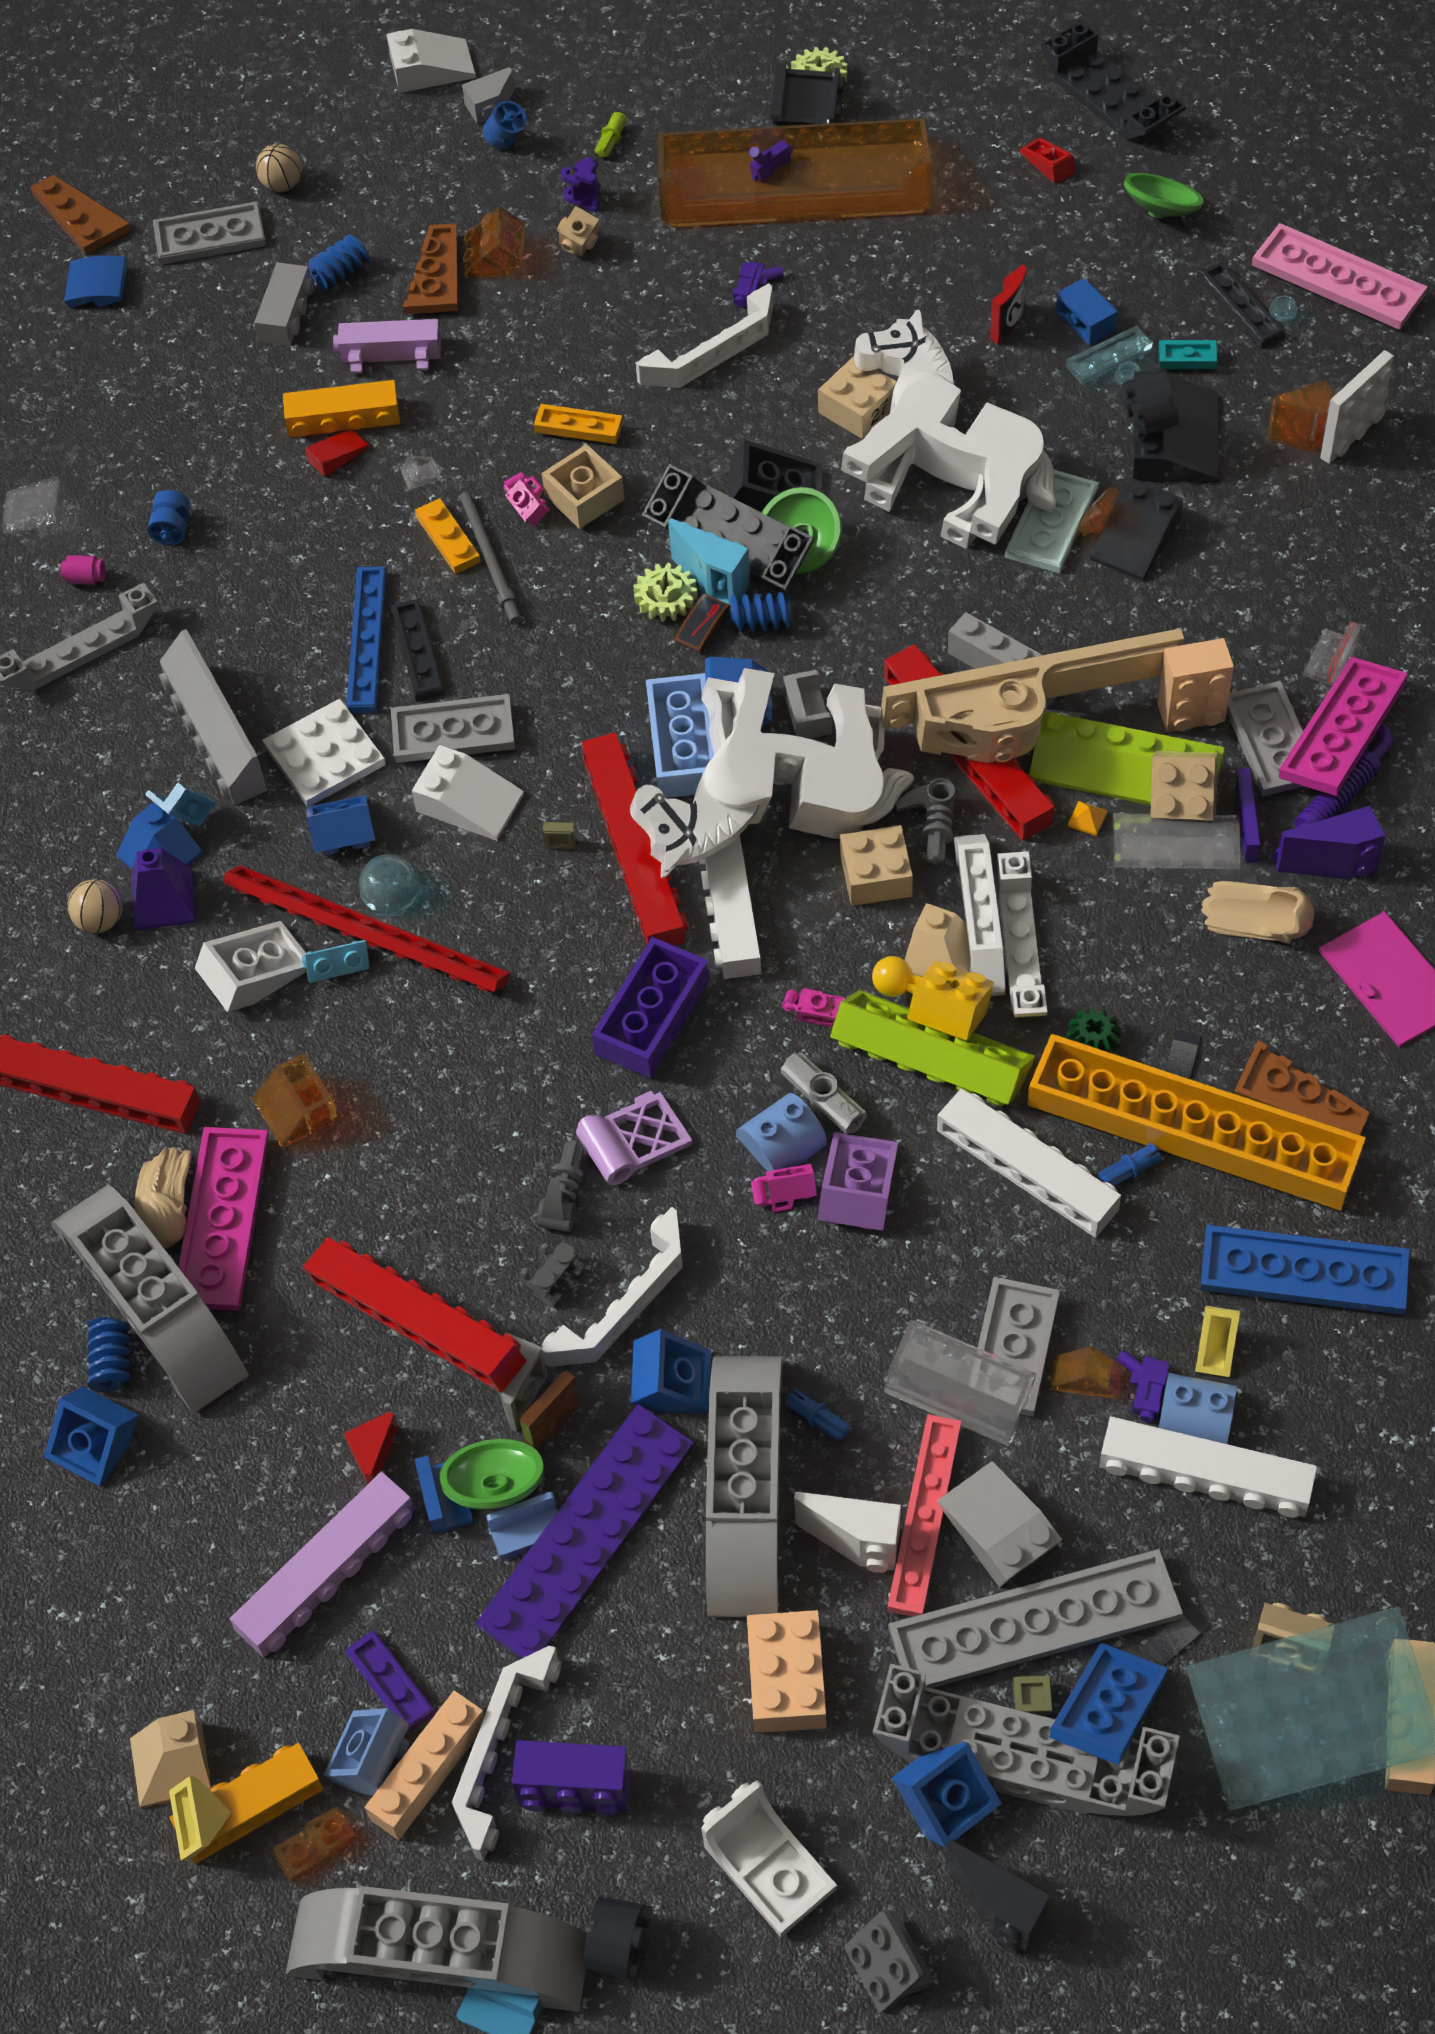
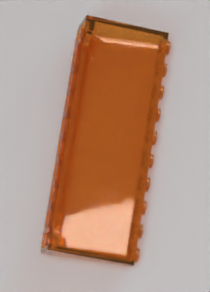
M925 118L658 133V179L661 218L665 224L671 227L916 214L926 211L931 205V159ZM782 140L793 148L789 163L786 165L782 164L774 170L773 175L762 183L752 179L750 163L754 160L749 154L752 147H758L763 153L766 149H770Z

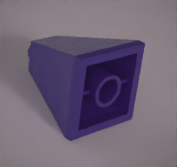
M162 848L137 851L131 874L134 930L196 922L192 868Z

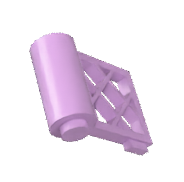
M652 1091L636 1097L635 1103L605 1117L601 1115H588L578 1123L576 1135L609 1185L620 1184L631 1177L634 1171L692 1145L691 1137L661 1092L654 1095ZM658 1105L663 1112L662 1119L658 1120L644 1116L645 1110ZM626 1119L636 1122L633 1133L620 1130L616 1123ZM645 1124L658 1128L655 1139L639 1135L640 1125ZM663 1129L677 1133L680 1140L673 1143L660 1140ZM634 1143L652 1146L651 1153L638 1158L633 1151Z

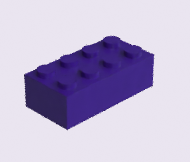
M652 937L592 1033L594 1054L651 1078L710 981L708 960Z

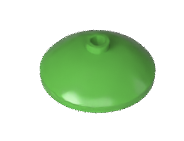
M1132 173L1125 177L1124 186L1127 193L1139 206L1148 210V214L1152 217L1163 219L1164 216L1179 217L1192 214L1202 208L1203 197L1194 189L1180 182L1147 173Z
M803 487L786 490L774 497L762 512L786 526L790 525L802 532H809V535L815 538L796 575L813 572L825 565L839 546L842 535L840 514L834 503L817 490Z
M510 1439L480 1441L460 1449L448 1458L440 1472L441 1487L444 1494L450 1500L467 1508L494 1510L508 1507L526 1498L541 1483L544 1475L543 1460L536 1449L520 1441Z

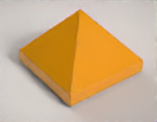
M1078 801L1068 827L1097 837L1108 810Z

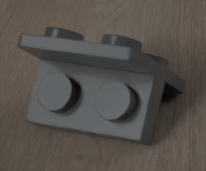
M888 1909L880 1911L845 1944L844 1948L879 2012L886 2011L899 1998L927 1989L935 1982L899 1915L892 1916Z

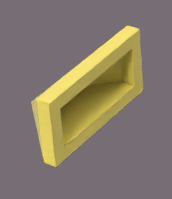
M1212 1306L1205 1307L1195 1372L1230 1377L1240 1311Z
M189 1776L169 1790L181 1861H188L207 1848L232 1813L196 1776Z

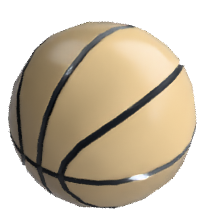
M273 144L264 148L257 158L255 167L259 181L266 188L275 192H286L293 189L299 183L303 171L302 161L298 153L284 144Z
M90 879L78 884L72 890L67 902L68 913L74 925L82 931L92 934L110 930L119 921L123 911L122 900L117 889L112 884L101 879Z

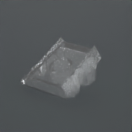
M55 476L8 490L3 515V534L23 536L29 530L34 529L41 535L55 533L59 525H62L65 497L62 477Z

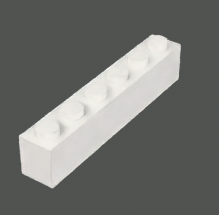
M739 835L722 850L699 861V864L706 865V871H701L703 889L710 890V897H705L707 915H714L715 922L709 923L712 942L718 941L719 949H714L716 968L722 967L724 979L761 974L760 953Z
M961 1088L938 1114L937 1131L1093 1237L1096 1238L1119 1211L1121 1194L1118 1193L1113 1185L1108 1182H1101L1092 1176L1086 1167L1081 1164H1074L1065 1158L1059 1149L1054 1146H1047L1038 1140L1032 1131L1020 1128L1005 1113L995 1111L987 1106L978 1095L974 1093L969 1094Z
M1111 1416L1099 1465L1100 1468L1106 1469L1107 1472L1113 1475L1123 1476L1129 1474L1140 1477L1142 1481L1150 1484L1162 1482L1174 1485L1176 1489L1183 1492L1199 1491L1209 1494L1210 1497L1216 1500L1226 1501L1232 1499L1243 1502L1244 1505L1253 1509L1265 1507L1277 1510L1281 1515L1292 1518L1306 1516L1317 1467Z

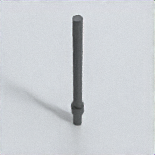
M464 492L460 495V499L499 593L497 595L501 608L506 610L510 623L516 625L521 622V616L516 607V596L513 590L508 587L473 498L469 492Z

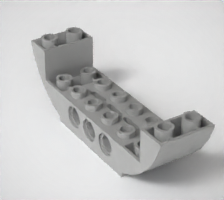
M106 1185L51 1222V1226L68 1249L73 1248L166 1371L174 1390L192 1414L249 1376L232 1344L200 1298L198 1292L128 1201L113 1187Z
M714 1356L709 1392L706 1488V1597L708 1617H747V1615L778 1613L780 1411L783 1382L782 1356Z
M891 1663L873 1729V1735L883 1745L910 1762H913L919 1756L963 1742L968 1743L995 1792L1085 1815L1086 1813L1121 1816L1143 1815L1165 1808L1180 1737L1179 1735L1143 1727L1140 1741L1132 1740L1122 1760L1117 1765L1049 1738L1051 1726L1055 1719L927 1688L926 1672Z
M360 1886V1888L326 1889L308 1894L300 1900L285 1975L323 1980L324 1970L534 1995L539 1996L544 2008L580 2012L586 1973L583 1959L587 1933L562 1920L531 1910L510 1906L508 1903Z

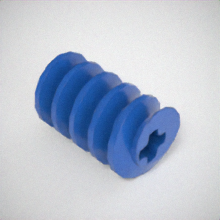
M347 235L343 238V241L339 240L334 246L328 247L326 252L322 251L317 257L311 258L309 260V270L317 286L321 290L327 291L326 281L332 286L336 285L335 276L340 280H344V271L349 275L353 274L352 265L360 269L362 268L360 259L368 264L370 256L364 245L356 237Z
M779 592L777 600L774 601L771 593H767L765 601L762 602L760 595L755 594L753 602L750 603L747 594H744L741 603H738L736 596L732 595V629L734 624H736L739 632H743L745 625L748 624L751 631L755 632L757 623H760L763 631H767L769 622H772L774 629L778 630L781 621L784 622L787 630L790 629V597L786 600L783 593Z
M94 1318L88 1321V1326L90 1327L88 1330V1339L90 1340L88 1342V1351L90 1352L88 1354V1376L90 1378L87 1380V1387L101 1393L114 1392L121 1388L122 1383L130 1380V1373L124 1371L130 1368V1361L124 1359L130 1356V1349L126 1347L130 1343V1336L125 1334L130 1331V1324L114 1318Z

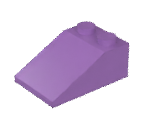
M834 1132L822 1184L818 1220L827 1221L832 1224L858 1226L868 1230H883L898 1142Z

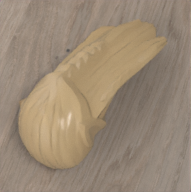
M1230 881L1214 882L1213 887L1208 888L1211 896L1203 900V908L1201 909L1202 913L1208 917L1205 920L1208 930L1224 935L1277 940L1290 944L1292 939L1303 937L1311 929L1314 920L1313 904L1308 895L1299 890L1298 887L1278 888Z
M175 1147L165 1148L152 1161H147L143 1164L135 1194V1212L164 1249L175 1245L183 1238L186 1226L185 1212L187 1206L184 1204V1185L191 1162V1151L185 1150L180 1153Z

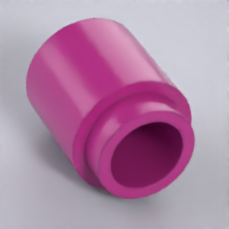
M68 555L66 561L61 563V576L66 578L68 584L97 585L98 582H104L105 561L104 559H98L97 556Z

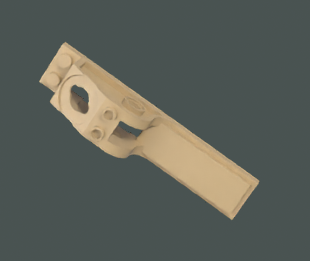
M1180 628L883 687L880 720L883 729L889 727L901 728L909 723H913L920 749L923 752L940 755L941 752L967 756L968 760L985 763L994 761L1006 762L1014 757L1028 753L1036 745L1041 728L1040 721L1045 708V699L1161 676L1164 648L1183 645L1184 637ZM950 731L959 734L967 744L959 741Z

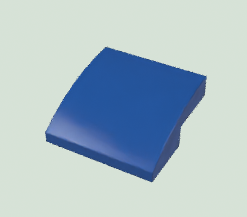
M106 255L70 261L64 298L67 306L73 308L93 301L100 308L121 301L128 263L126 257Z

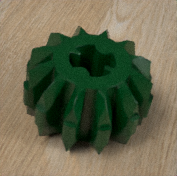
M1091 1007L1088 1014L1079 1010L1076 1019H1071L1069 1022V1031L1067 1032L1066 1039L1111 1054L1112 1051H1117L1120 1046L1121 1026H1117L1116 1016L1107 1017L1106 1009L1100 1013H1095L1094 1008Z

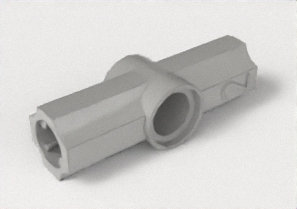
M802 1052L793 1053L786 1059V1062L781 1067V1074L810 1100V1106L814 1111L825 1114L845 1134H853L861 1127L867 1118V1113L838 1087L837 1080L833 1075L822 1072ZM823 1091L829 1092L828 1094L824 1095L818 1094L819 1092Z

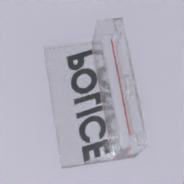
M1350 621L1344 635L1324 629L1304 670L1303 676L1333 686L1358 645L1362 625Z

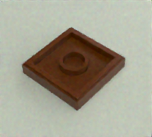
M566 1370L557 1377L520 1418L525 1443L532 1446L537 1452L580 1406L575 1377Z

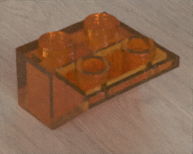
M501 206L497 207L492 213L486 214L478 225L470 228L465 234L463 275L466 277L506 276L523 262L525 222Z
M1326 380L1308 384L1303 388L1282 393L1273 398L1267 434L1270 441L1305 451L1322 447L1330 400L1335 396Z
M304 1052L276 1066L252 1097L253 1102L281 1148L339 1119L333 1098Z

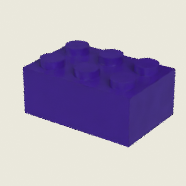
M516 1740L512 1786L519 1806H524V1809L533 1812L545 1811L546 1807L560 1808V1811L568 1814L581 1813L582 1809L596 1810V1813L604 1816H615L618 1812H627L631 1768L626 1746Z

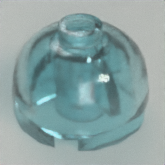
M383 854L371 859L362 869L359 878L362 902L371 908L373 913L380 916L391 917L407 912V907L411 906L413 902L415 905L419 901L422 891L419 874L413 864L396 854Z

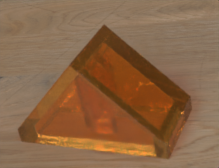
M1090 1346L1054 1356L1050 1390L1118 1399L1122 1365Z

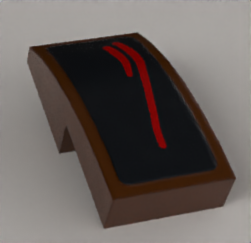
M703 594L684 620L674 641L681 646L703 654L713 632L719 631L731 607L730 604Z

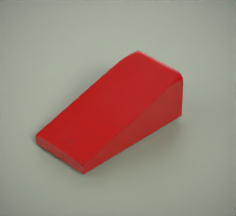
M1038 138L1019 149L1020 153L1055 183L1064 180L1076 171L1073 154L1042 138Z
M350 429L309 446L305 449L308 462L326 477L368 449L369 445Z

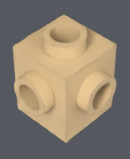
M575 206L568 218L564 217L557 228L561 247L568 253H577L583 256L587 249L591 250L598 239L596 234L599 231V219Z

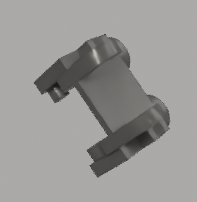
M563 1242L554 1249L553 1253L549 1251L550 1246L543 1243L539 1252L547 1261L535 1273L534 1277L529 1275L530 1271L527 1268H523L519 1273L520 1278L527 1283L526 1286L533 1290V1295L551 1308L555 1307L562 1296L556 1291L551 1296L549 1292L569 1266L573 1268L571 1274L575 1277L585 1269V1265L577 1259L578 1253L574 1251L571 1245Z

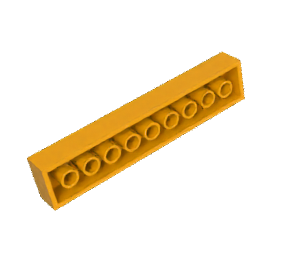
M1051 1034L1029 1085L1028 1106L1144 1145L1152 1143L1158 1150L1340 1211L1360 1160L1366 1138Z

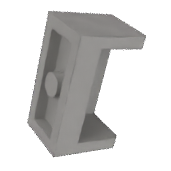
M818 670L783 676L784 697L795 736L811 739L831 735L832 717L830 712H826L820 691Z

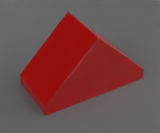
M387 1412L344 1433L348 1447L367 1484L382 1471L397 1433L398 1424L393 1413Z

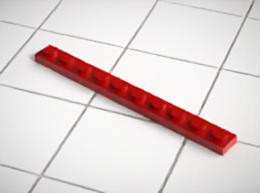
M240 865L225 872L223 883L234 887V891L237 893L254 895L259 897L260 901L265 904L279 905L286 908L287 912L292 915H304L314 919L313 922L317 925L334 927L339 929L340 933L345 936L359 937L366 940L372 947L389 949L394 951V954L400 958L414 959L421 962L422 966L427 969H439L449 973L452 979L474 983L482 991L495 992L508 984L511 972Z

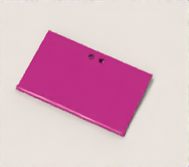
M1385 911L1319 947L1321 955L1399 1048L1435 1028V969Z

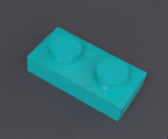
M1160 340V369H1216V340Z

